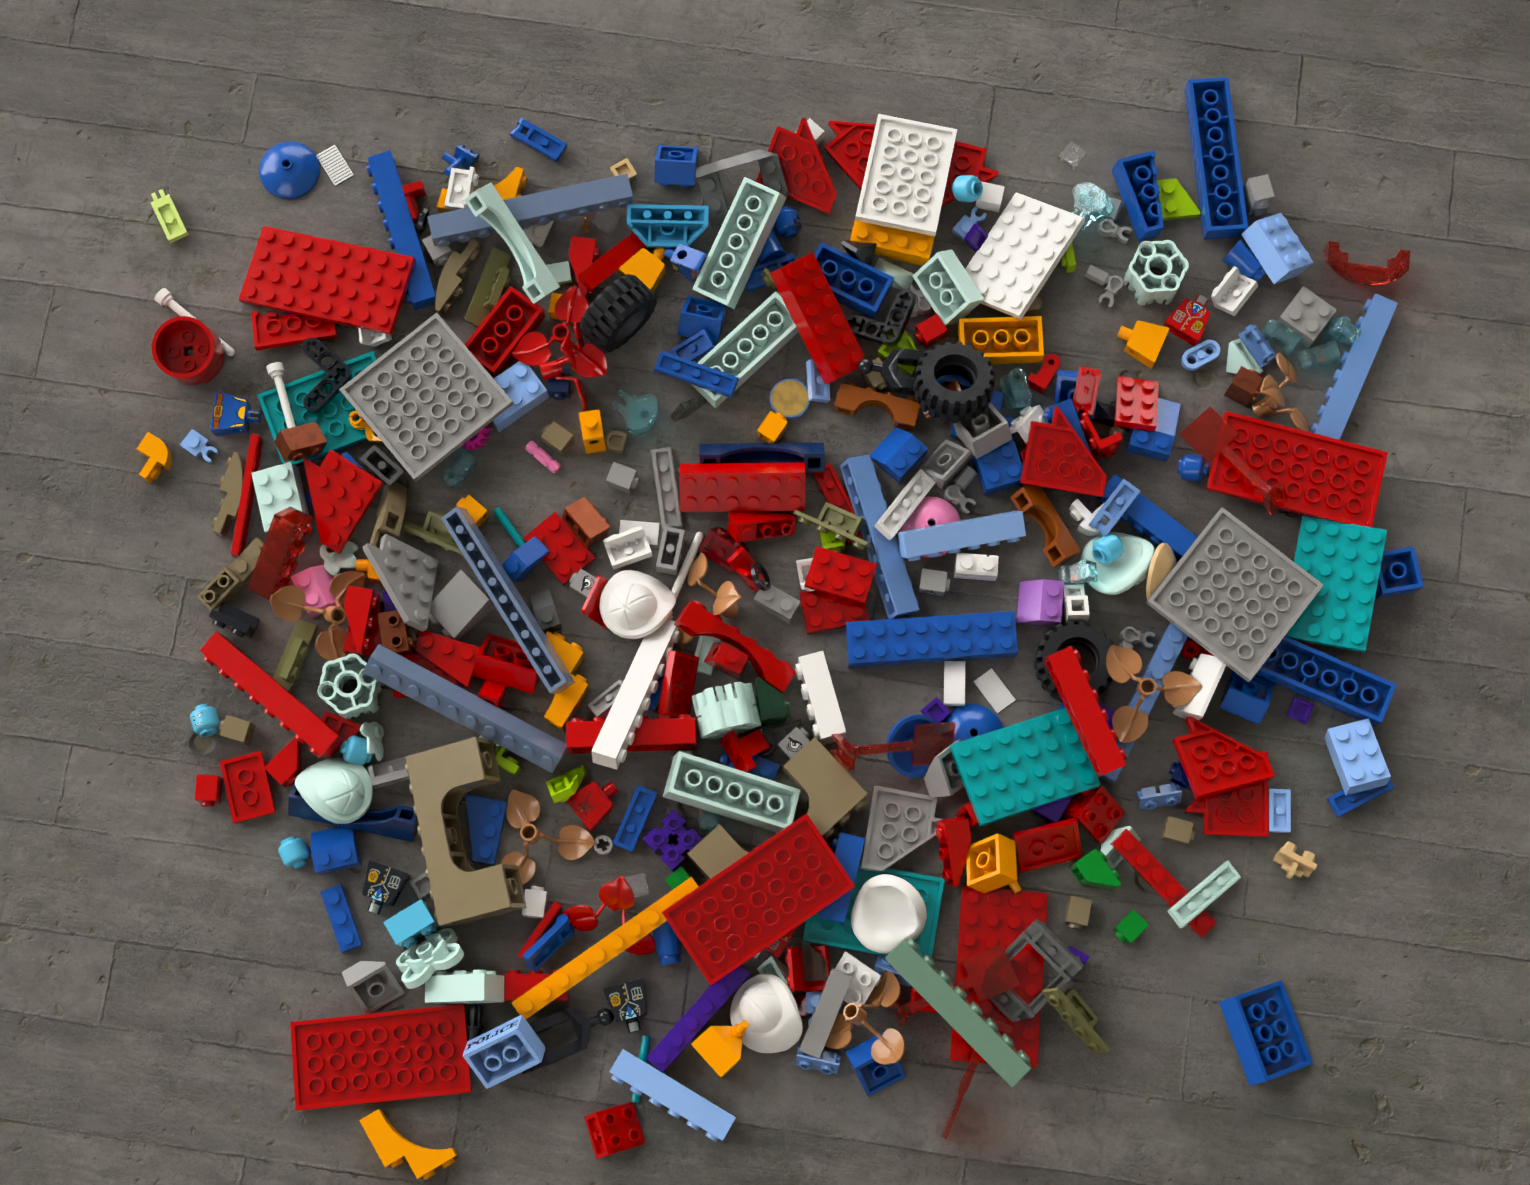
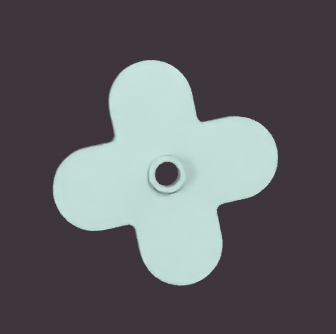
M446 928L435 934L425 936L426 941L419 945L415 942L397 958L396 965L403 972L401 979L408 989L424 984L436 970L449 969L461 961L464 952L460 945L456 943L458 937L453 929Z

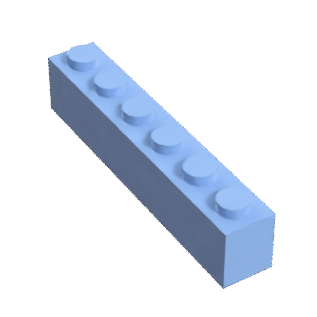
M1010 511L897 532L901 557L908 558V561L920 560L922 555L928 554V557L940 556V552L948 551V554L961 552L960 548L968 547V550L979 549L980 544L987 543L988 546L1000 545L1002 540H1007L1008 543L1020 541L1019 537L1026 536L1023 512Z
M622 1049L609 1071L613 1074L611 1079L621 1085L624 1081L630 1084V1090L639 1096L645 1093L650 1097L649 1102L659 1108L662 1104L668 1107L667 1113L677 1119L680 1116L688 1120L686 1124L697 1131L699 1127L706 1130L705 1136L717 1142L718 1138L723 1141L736 1119L730 1113Z

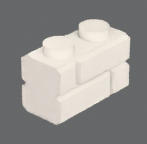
M956 553L954 578L996 581L999 556L990 555L987 557V555Z

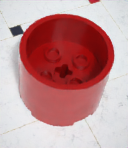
M188 316L171 318L164 322L154 334L152 340L154 361L163 372L180 383L186 385L205 384L215 378L222 369L224 363L222 341L214 331L198 319ZM189 350H192V351H193V353H194L193 356H190V355H189V353H188Z

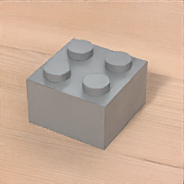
M1303 286L1275 325L1309 348L1337 309Z
M991 402L988 404V408L981 412L977 418L973 419L971 417L970 421L964 423L963 421L953 423L956 435L976 459L1012 440L1008 422Z

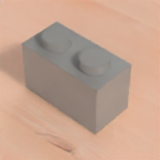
M1268 174L1247 180L1243 188L1247 216H1261L1265 214L1272 203L1275 195Z
M664 526L656 562L657 572L677 576L685 541V530Z
M772 585L767 591L760 589L753 599L754 605L788 624L792 622L800 608L801 602Z

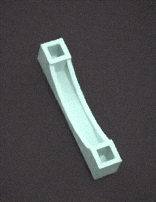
M492 183L477 189L464 199L475 217L479 216L489 223L511 249L522 273L524 281L522 288L533 304L560 287Z

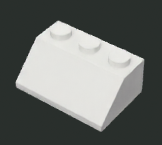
M1201 653L1197 658L1194 657L1188 669L1192 670L1190 676L1199 681L1202 687L1186 705L1173 706L1175 707L1173 714L1183 719L1191 716L1199 721L1203 718L1226 665L1215 656Z

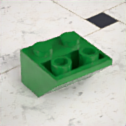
M1096 848L1069 867L1082 886L1112 891L1121 885L1119 874L1115 869L1109 868L1106 864L1108 862L1106 856L1102 851L1098 852Z

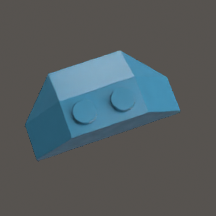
M627 204V225L646 247L677 248L679 244L689 247L708 227L709 206Z

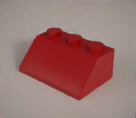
M490 633L487 635L476 655L473 676L533 694L540 677L519 643Z

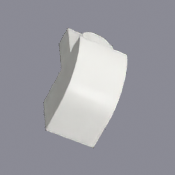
M1076 499L1069 508L1071 516L1076 521L1080 520L1081 522L1077 528L1080 533L1087 536L1101 535V532L1096 528H1091L1089 523L1104 503L1093 513L1079 499ZM1102 517L1100 520L1105 525L1109 523V520L1105 517Z
M1084 584L1064 585L1063 615L1065 623L1071 620L1074 623L1079 620L1088 622L1090 615L1088 596H1085Z

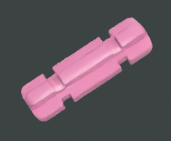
M530 441L526 445V451L533 454V457L555 474L560 469V463L553 460V457L534 441Z

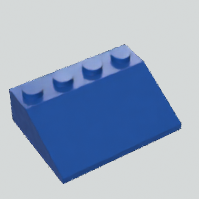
M1282 980L1219 1001L1249 1086L1269 1081L1313 1064Z

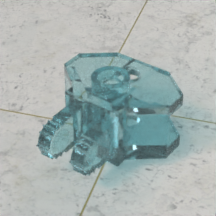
M1090 182L1079 183L1072 190L1075 200L1073 204L1075 208L1072 213L1078 216L1083 214L1085 221L1080 231L1085 230L1092 220L1095 222L1097 218L1109 217L1114 211L1112 199L1106 195L1105 191Z
M622 390L619 391L618 396L628 402V404L624 407L617 401H612L610 405L623 414V418L626 419L628 433L634 437L647 433L659 416L657 398L650 393L639 397L633 395L632 397Z

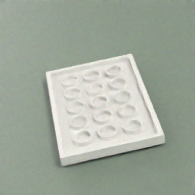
M878 114L855 220L935 236L957 129Z
M1016 192L989 232L987 239L965 269L984 298L981 304L1021 320L1085 223L1084 218Z

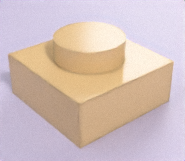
M628 158L610 167L613 176L628 174L629 182L638 177Z

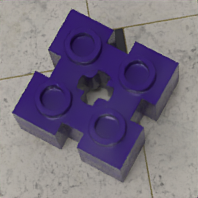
M673 810L662 820L664 827L660 830L655 827L643 838V841L655 854L660 851L663 854L661 861L672 872H675L685 862L683 856L703 839L692 828L687 831L684 828L687 825L686 821ZM670 837H678V844L676 846L674 844L669 845Z

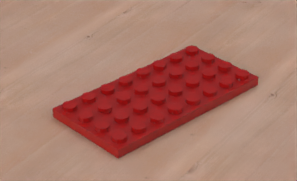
M263 226L238 300L241 303L392 335L416 259L411 256Z
M1225 411L1206 490L1313 518L1372 527L1388 452Z
M805 814L663 910L662 914L711 986L847 893L855 885L808 814Z
M962 886L955 988L959 986L967 994L965 999L970 1004L974 1001L983 1010L981 1015L986 1020L990 1017L999 1026L997 1031L1002 1036L1006 1033L1014 1041L1015 1045L1013 1047L1018 1052L1023 1050L1028 1055L1031 1061V1068H1037L1041 1009L1033 1018L1011 1022L981 991V987L984 981L985 970L1036 919L1046 923L1048 893L1029 891L1014 893L1013 890L995 889L984 894L971 887ZM1028 943L998 973L1028 1005L1042 992L1044 958ZM952 1027L950 1060L988 1064Z
M465 1004L290 1022L295 1110L301 1111L472 1092L470 1065L463 1057L468 1040Z

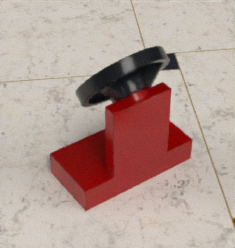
M420 180L404 185L402 189L412 219L418 225L417 233L422 234L428 220L427 216H429L430 207L425 206L419 212L416 199L427 196L423 183Z
M740 547L726 560L750 590L754 591L756 589L759 591L761 589L762 591H767L771 588V581L767 571L760 563L754 561L745 548Z
M759 726L740 739L733 730L727 733L719 742L735 768L750 773L756 767L751 757L771 754L777 746V736L772 729L766 726ZM763 729L772 732L775 739L774 745L769 743ZM770 747L772 748L769 752L760 754L761 752L769 749Z

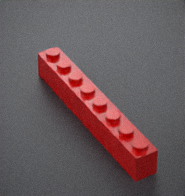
M216 631L199 650L205 655L203 659L211 666L216 664L220 668L218 672L226 679L231 677L235 681L233 685L241 692L246 690L250 694L248 698L257 705L261 703L266 708L263 710L272 718L275 716L281 720L279 725L287 731L293 730L296 733L294 737L303 745L308 743L311 746L310 751L318 758L322 755L328 759L343 742L344 738L222 634Z

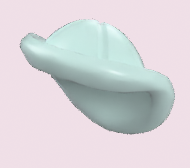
M1109 532L1122 540L1124 549L1122 556L1110 564L1096 561L1092 554V546L1095 541L1102 537V535H1098L1085 545L1080 565L1084 579L1092 588L1107 595H1118L1145 580L1155 549L1149 541L1140 537L1120 532Z
M343 757L329 758L317 762L303 770L295 780V786L305 802L321 817L332 823L347 824L358 820L367 812L372 802L373 787L369 773L362 765L346 762Z

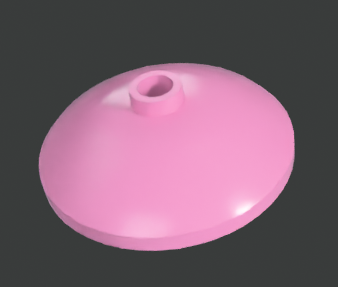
M928 496L923 498L899 531L929 527L928 521L930 520L934 521L935 525L961 521L957 510L949 502L938 497ZM948 551L940 552V556L945 555ZM927 554V555H922V557L934 558V557H928V554Z

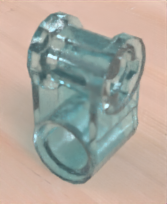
M1348 316L1333 317L1322 332V336L1332 344L1352 343L1360 336L1361 329L1355 327L1350 322Z
M1014 368L1009 374L1002 376L1000 385L1007 408L1012 410L1031 406L1032 394L1029 390L1025 372L1020 368Z

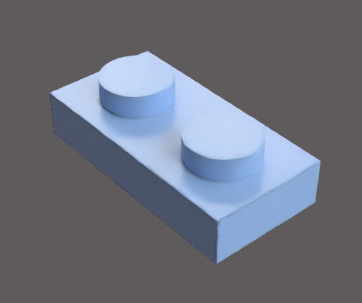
M810 359L806 362L808 400L827 403L830 401V384L824 383L814 361Z
M1268 789L1269 832L1290 833L1291 790Z

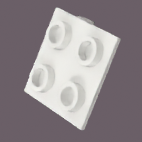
M846 951L835 970L852 976L843 999L848 1004L856 1003L859 1005V1003H862L864 1005L874 987L881 981L880 974Z

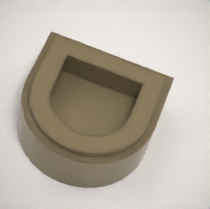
M619 431L610 432L605 438L607 449L613 453L623 455L628 434Z

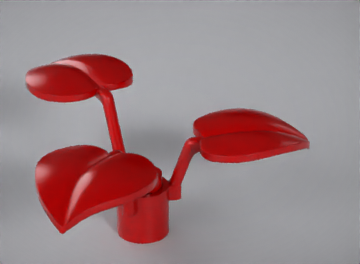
M573 286L565 291L555 305L557 319L567 322L557 324L553 328V336L550 337L548 343L545 336L541 333L530 332L524 335L513 352V356L518 361L530 366H540V364L546 363L551 358V352L548 347L555 340L562 344L565 337L569 336L571 338V333L567 326L570 322L580 323L584 312L589 308L586 298L577 286ZM571 340L573 349L578 353L575 356L577 366L575 372L584 378L604 376L607 373V360L604 353L594 344L590 343L585 344L580 351Z
M575 322L571 326L574 328L578 343L577 348L581 351L585 345V340L580 327ZM568 336L565 337L560 347V350L565 355L556 360L540 364V369L544 380L555 377L556 381H573L583 405L582 412H585L587 397L580 378L561 376V373H564L562 364L570 362L573 371L577 369L575 359L577 352L573 350L572 342Z
M623 876L600 888L598 895L603 904L597 912L594 913L593 909L586 905H577L565 910L562 914L568 916L570 925L579 931L594 930L598 926V919L596 917L601 914L606 905L614 911L621 909L622 925L625 924V909H629L634 905L635 897L630 885ZM649 933L625 951L635 955L653 953L656 951L655 940Z

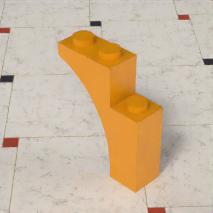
M515 167L504 180L494 185L502 200L522 196L520 195L522 188L525 189L527 184L524 169ZM442 188L437 204L439 214L454 211L445 209L447 189Z
M547 631L546 637L575 681L574 684L561 693L555 694L549 709L544 715V719L564 731L566 722L570 721L590 689L586 678L579 674L574 676L585 655L582 651L583 648L574 642L569 644L564 641L565 637L555 631L552 634Z
M378 1109L359 1120L384 1167L391 1166L393 1169L404 1162L402 1158L405 1157L417 1179L423 1177L424 1180H427L436 1174L435 1169L443 1166L444 1169L455 1163L454 1158L459 1156L455 1148L429 1149L408 1141L390 1124L382 1109Z

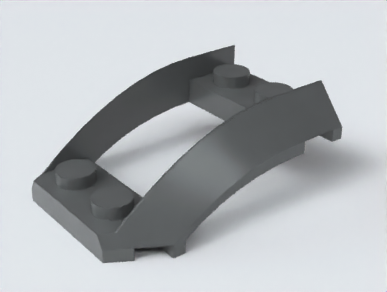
M758 149L696 167V178H698L705 205L709 206V221L712 227L723 224L729 211L719 171L758 160L765 186L781 193L785 197L789 195L778 154Z
M1037 919L985 970L981 991L1011 1022L1033 1018L1048 1002V999L1041 992L1028 1005L998 975L1028 943L1059 973L1044 989H1061L1083 968L1079 956L1076 957L1045 926L1046 923Z

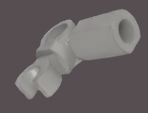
M1111 198L1103 216L1104 219L1098 227V233L1102 237H1116L1118 241L1125 244L1128 238L1124 237L1122 233L1130 234L1132 229L1127 226L1118 227V224H1115L1123 202L1116 198Z
M1090 265L1084 277L1102 286L1103 284L1106 285L1104 289L1106 293L1099 297L1098 304L1103 299H1107L1109 301L1107 308L1110 309L1114 303L1113 296L1116 297L1121 290L1123 280L1120 276H1109V273Z
M910 285L909 290L913 292L916 298V304L910 318L916 317L918 313L928 315L932 310V306L921 289L915 290L913 285ZM898 313L895 315L897 322L903 319V314Z
M969 466L964 467L953 481L954 485L947 487L944 492L946 501L952 502L955 505L958 504L961 512L966 515L970 511L965 508V504L969 503L973 507L976 505L973 499L965 498V494L960 491L965 490L977 475L976 471Z
M1126 627L1120 632L1119 638L1122 643L1119 647L1133 650L1134 646L1132 644L1138 645L1139 643L1142 647L1150 649L1153 647V644L1147 643L1146 637L1153 638L1155 634L1153 632L1143 634L1133 627Z

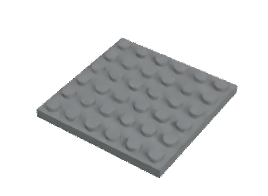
M435 313L339 389L415 482L514 404L438 313Z
M1221 507L1146 603L1239 676L1250 682L1322 588L1323 584Z

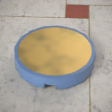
M796 379L779 381L770 392L769 403L774 413L779 412L790 420L801 417L810 405L808 388Z

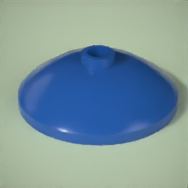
M293 141L282 142L270 148L264 154L259 166V176L263 186L269 193L281 199H296L306 195L314 188L320 175V165L315 153L306 145ZM285 163H290L288 167H284Z
M966 704L965 706L957 707L950 712V715L945 718L942 725L946 737V748L956 740L964 741L973 738L970 735L971 730H976L977 736L1003 728L1000 719L993 711L978 704Z
M922 714L909 715L896 723L890 731L886 743L887 758L891 766L898 773L912 778L925 776L934 757L946 749V737L940 724L933 718ZM912 740V744L908 746V742Z

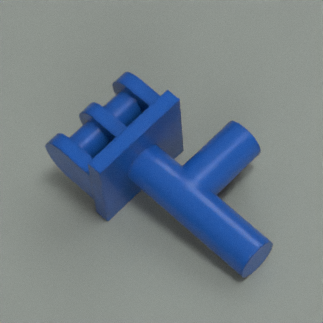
M463 144L461 146L457 145L454 157L447 152L442 156V160L451 164L444 170L445 175L450 177L451 168L459 169L462 166L470 170V167L478 161L480 155L472 153L471 149L467 150Z

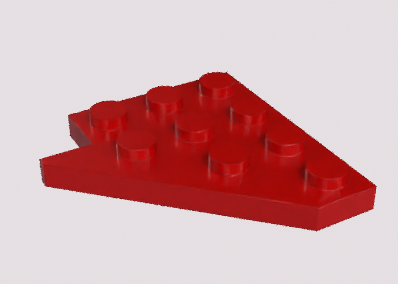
M802 117L796 133L777 126L768 152L779 155L789 190L787 197L830 214L838 194L807 119ZM760 170L756 182L765 186Z
M830 120L828 126L837 137L826 144L824 150L861 191L876 124Z
M955 141L941 207L956 200L952 192V185L958 176L974 175L978 177L980 182L986 183L998 176L999 171L982 167L987 151L986 148Z
M1054 407L1051 424L1031 421L1020 483L1103 497L1107 476L1059 407Z
M330 449L320 466L307 458L303 461L320 541L336 553L341 554L384 482Z
M1191 716L1185 719L1190 734L1176 737L1172 740L1195 799L1271 780L1275 777L1267 756Z
M1257 751L1268 758V752ZM1268 780L1198 798L1185 809V813L1203 814V835L1269 837Z

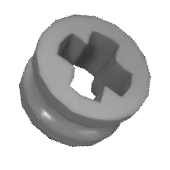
M601 835L594 840L593 846L599 855H608L612 851L613 842L608 836ZM599 841L609 842V846H606V851H603L602 848H597V845H600Z

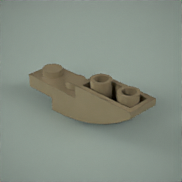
M471 239L461 254L453 251L442 270L435 299V310L441 318L444 314L450 312L456 297L459 298L463 294L465 288L461 277L464 278L467 275L471 263L477 261L481 255L479 242Z
M234 452L232 457H229L226 464V474L219 481V490L225 497L220 501L218 517L216 516L212 522V531L217 536L223 538L226 536L231 520H237L245 472L243 459L237 452Z
M397 482L391 487L385 484L375 515L378 518L369 544L379 548L381 537L385 534L393 538L399 536L406 509L407 487Z
M256 537L229 567H224L197 598L210 611L212 609L215 610L237 593L262 569L261 565L270 557L273 551L260 538Z

